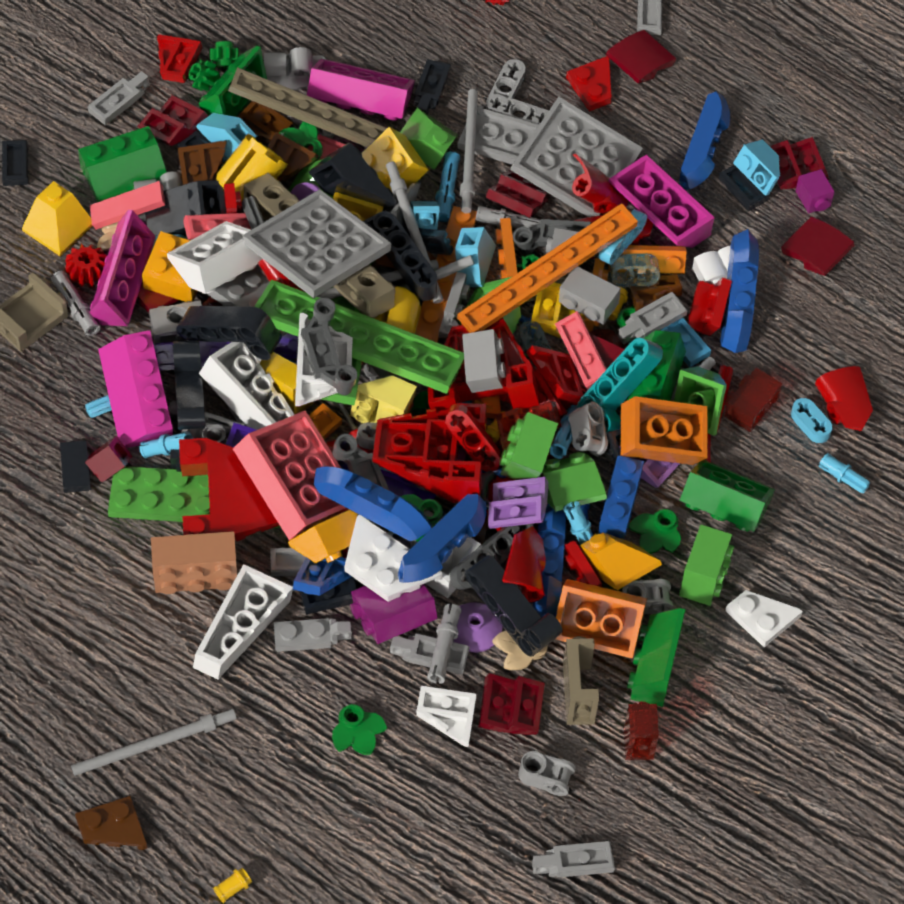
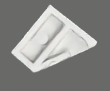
M747 590L730 602L725 610L763 647L767 646L802 615V611L799 608Z
M421 686L417 716L461 745L469 747L477 694Z

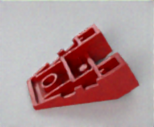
M503 317L485 329H494L497 337L503 340L504 354H500L501 362H504L506 369V378H502L503 388L472 393L466 383L464 362L447 394L428 387L430 409L436 408V412L447 410L452 404L507 393L509 394L513 410L540 406L539 390L532 365L525 357L520 345L517 344ZM463 325L451 327L444 345L464 353L462 334L469 332Z
M457 403L467 407L487 433L486 404ZM436 408L428 409L427 414L412 416L411 413L377 420L372 458L374 463L452 503H459L467 494H478L481 497V461H457L458 448L461 444L446 426L447 410L436 412ZM454 414L453 421L458 419L462 423L463 416L458 417ZM470 433L466 436L467 441L476 444L481 441V437L477 433Z
M208 438L179 439L182 476L208 475L210 514L182 516L183 535L234 532L235 540L238 542L246 539L248 535L259 531L264 532L279 526L278 521L235 454L234 447Z

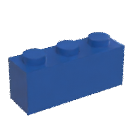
M617 456L598 534L604 532L625 540L642 476L644 461Z

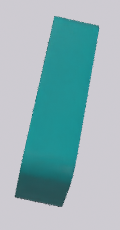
M644 338L634 339L580 398L577 409L590 402H596L604 413L606 433L621 429V418L616 410L661 361L663 356L661 346Z

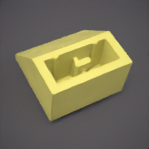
M393 375L359 384L355 405H352L350 416L360 423H377L379 419L408 414L412 409L417 386Z

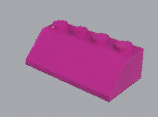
M321 58L311 68L307 96L324 103H336V106L342 109H351L353 107L360 109V112L364 114L374 115L379 113L384 114L386 119L398 120V118L402 119L406 114L415 80Z
M647 155L609 178V183L640 212L646 214L647 218L677 246L693 248L711 236L714 216Z
M128 210L117 224L115 233L112 236L109 253L105 258L101 278L98 280L96 294L90 306V314L104 326L129 325L143 280L142 273L156 238L133 210Z
M150 330L124 335L98 349L117 436L126 448L140 446L142 441L158 439L164 434L173 435L172 423Z

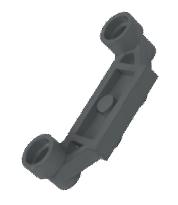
M541 219V223L531 230L527 227L516 229L513 233V241L523 254L529 255L539 246L546 247L548 237L553 238L555 228L580 232L590 225L591 222Z
M320 298L314 304V315L307 328L301 329L303 344L314 379L320 378L336 388L339 394L348 395L356 384L357 371L350 365H340L328 327L335 315V303L331 299Z
M340 435L334 443L333 457L338 461L345 462L350 472L356 473L389 491L379 465L373 462V453L368 454L358 448L357 441L352 435ZM376 523L374 524V525H376L377 527H379L380 529H383V528H384V527H382V526H380V525H378V524H376Z

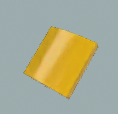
M554 282L537 294L531 324L550 335L561 338L555 323L576 311L566 308L559 302V292L562 284Z

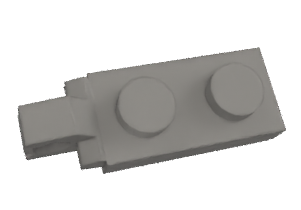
M141 71L132 79L122 78L89 104L88 112L106 126L141 98L145 93L144 90L150 86L149 76Z
M456 273L439 329L440 338L447 339L451 327L459 326L456 322L457 314L463 310L462 300H467L470 285L466 284L467 274Z
M670 292L632 313L630 318L625 321L626 325L619 329L618 338L623 344L635 338H645L653 331H659L685 317L687 309L676 295Z
M329 618L274 622L275 650L281 652L331 648V645L338 644V640L351 639V623L336 622V619Z
M421 634L408 636V639L396 636L392 639L390 653L403 657L402 659L407 662L409 661V663L430 667L437 638ZM453 642L447 672L463 675L470 647Z
M611 842L553 846V849L546 851V855L533 856V874L549 873V877L558 878L612 873L615 870Z

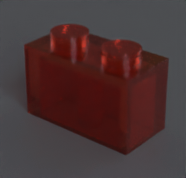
M756 367L750 375L746 374L739 384L740 388L736 392L732 391L726 398L724 403L726 405L725 417L751 433L779 399L783 383Z
M643 701L628 704L624 724L625 760H654L659 737L657 704H649Z

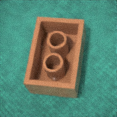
M234 532L151 537L155 593L201 592L206 589L229 590L237 577Z

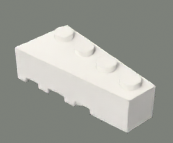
M231 342L209 356L199 372L201 377L250 428L258 430L293 416L294 413L282 393H277L273 386L274 380L271 375L266 374L261 367V359L254 356L244 342Z
M243 564L195 654L193 668L219 679L287 606L291 600L293 587Z

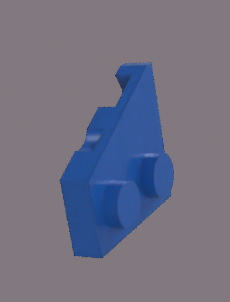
M306 557L294 579L293 590L320 596L352 576L345 572L346 558L340 557L330 563H327L326 559L314 563Z

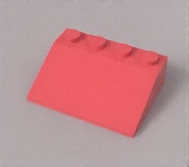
M306 410L248 433L233 448L289 540L313 526L348 510V508L321 495L314 485L316 468L327 466L341 468V466L333 457L331 450Z

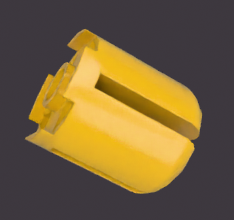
M248 133L219 170L216 181H219L223 191L224 184L234 183L235 191H240L242 203L245 184L267 173L277 180L288 164L270 148L257 142L256 138Z
M396 286L394 307L374 319L416 334L421 312L419 299L415 293L405 287Z

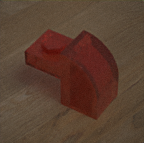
M549 401L531 408H515L495 415L501 441H508L507 438L511 427L515 426L518 418L522 419L527 412L558 423L557 428L562 427L556 401Z

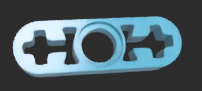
M634 209L631 214L638 221L637 227L601 250L598 258L612 265L641 233L646 224L647 215Z

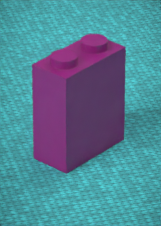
M424 584L420 585V589L410 593H403L400 597L391 601H386L366 586L351 592L353 603L350 604L352 614L356 620L360 618L366 635H372L377 644L438 619L434 598Z

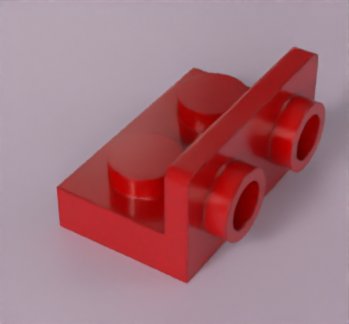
M722 277L715 284L704 281L697 283L687 322L694 331L710 336L720 328L732 283L731 280Z

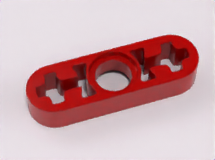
M460 404L452 405L446 413V426L474 461H481V470L486 472L497 470L502 456L500 449L467 407ZM453 415L463 416L462 423L458 419L453 421ZM470 433H477L481 437V441L473 444L467 441L466 436ZM485 453L489 457L494 456V461L491 462L489 459L485 461Z

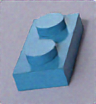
M684 318L659 330L681 333L686 349L683 361L689 368L711 355V349Z

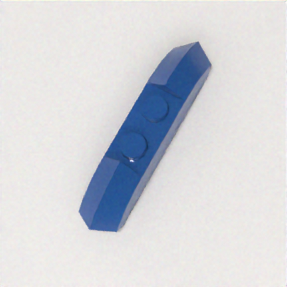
M717 91L707 95L682 164L679 184L684 190H690L698 186L712 173L715 167L712 160L716 150L713 144L714 142L719 143L722 131L729 128V106L724 96Z
M749 229L734 235L730 245L727 279L731 280L732 283L723 314L720 342L722 347L734 353L747 350L753 322L759 264V244Z
M328 466L316 468L314 485L321 495L408 541L416 540L432 529L430 521L415 505L393 492L345 469Z
M467 494L402 557L398 571L399 582H416L435 575L443 568L442 564L447 561L455 547L460 548L467 538L474 537L479 533L486 518V502L478 494Z
M549 504L546 505L543 522L538 523L537 528L538 534L543 539L546 565L542 571L545 595L541 600L532 602L533 608L540 617L546 613L556 617L562 587L566 514L563 510L555 512Z

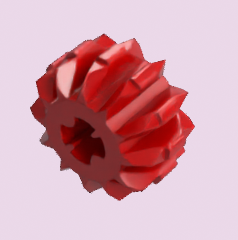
M81 243L80 249L72 248L71 254L66 255L65 270L67 275L70 276L72 283L79 281L81 287L85 283H89L93 287L94 281L98 282L101 278L106 254H104L101 247L95 249L93 244L85 247Z

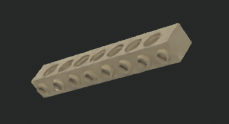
M269 173L244 185V198L250 196L256 198L265 222L299 202L294 194H291L283 187L279 180L273 178ZM369 264L333 286L363 315L375 318L394 307V286L391 282L386 281Z

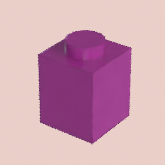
M822 169L799 176L796 193L808 214L824 211L831 207L834 190Z

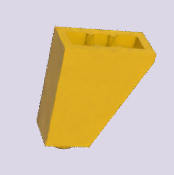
M273 353L269 360L261 359V367L266 374L271 375L274 380L273 386L277 393H282L294 415L305 411L313 405V402L301 406H295L296 364L276 353Z

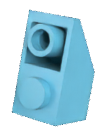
M212 113L196 126L211 143L226 140L227 148L224 155L228 159L248 133L255 138L257 137L241 118Z
M763 139L744 144L733 162L765 196L770 194L780 177L779 155Z
M411 201V208L418 228L437 230L439 205L437 202Z
M484 227L461 228L455 247L456 261L469 255L474 260V265L458 271L467 274L466 284L470 285V287H483L496 248V244Z

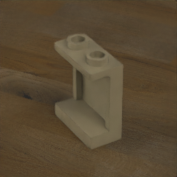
M33 272L28 275L29 284L0 305V334L20 352L68 317V302L60 292L56 293L53 291L43 277L39 278Z
M577 636L572 639H566L563 676L567 725L595 724L599 692L598 689H581L580 670L591 669L595 646L593 638Z

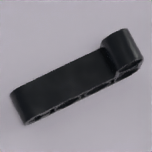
M383 211L364 220L365 224L391 243V251L386 253V255L417 298L422 301L432 300L437 295V274L392 213Z
M190 306L176 328L177 333L188 341L244 342L249 351L262 360H269L282 339L280 331L276 329L267 313L257 307Z
M199 340L173 341L178 430L205 428L202 377L199 374L201 371Z
M486 555L466 570V578L519 648L527 656L533 657L562 634V626L556 617L550 613L540 617L515 584L502 581L505 570L495 558Z

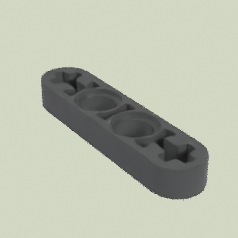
M533 524L508 526L499 530L451 570L450 581L452 585L459 590L471 588L472 586L466 577V581H461L462 572H466L467 569L477 563L480 554L490 555L499 564H502L509 558L513 542L511 535L519 531V526H522L525 530L533 526ZM499 538L503 539L507 544L505 553H501L497 548Z

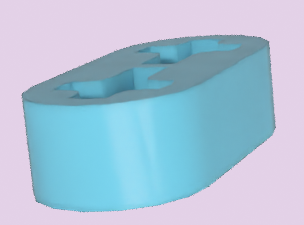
M797 399L793 403L791 410L793 421L813 442L824 443L829 440L832 432L830 420L810 399ZM799 409L802 411L808 410V414L805 412L799 413ZM815 427H817L818 429H825L824 433L821 430L816 432Z

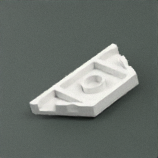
M300 313L295 406H301L338 393L336 388L320 378L314 379L301 337V329L307 328L311 321L305 313ZM328 326L340 365L352 366L353 338L342 332H337Z
M357 516L345 562V572L386 601L396 599L403 593H410L420 589V585L431 580L437 582L443 577V572L439 571L424 580L409 583L399 582L398 571L402 557L410 549L363 516Z

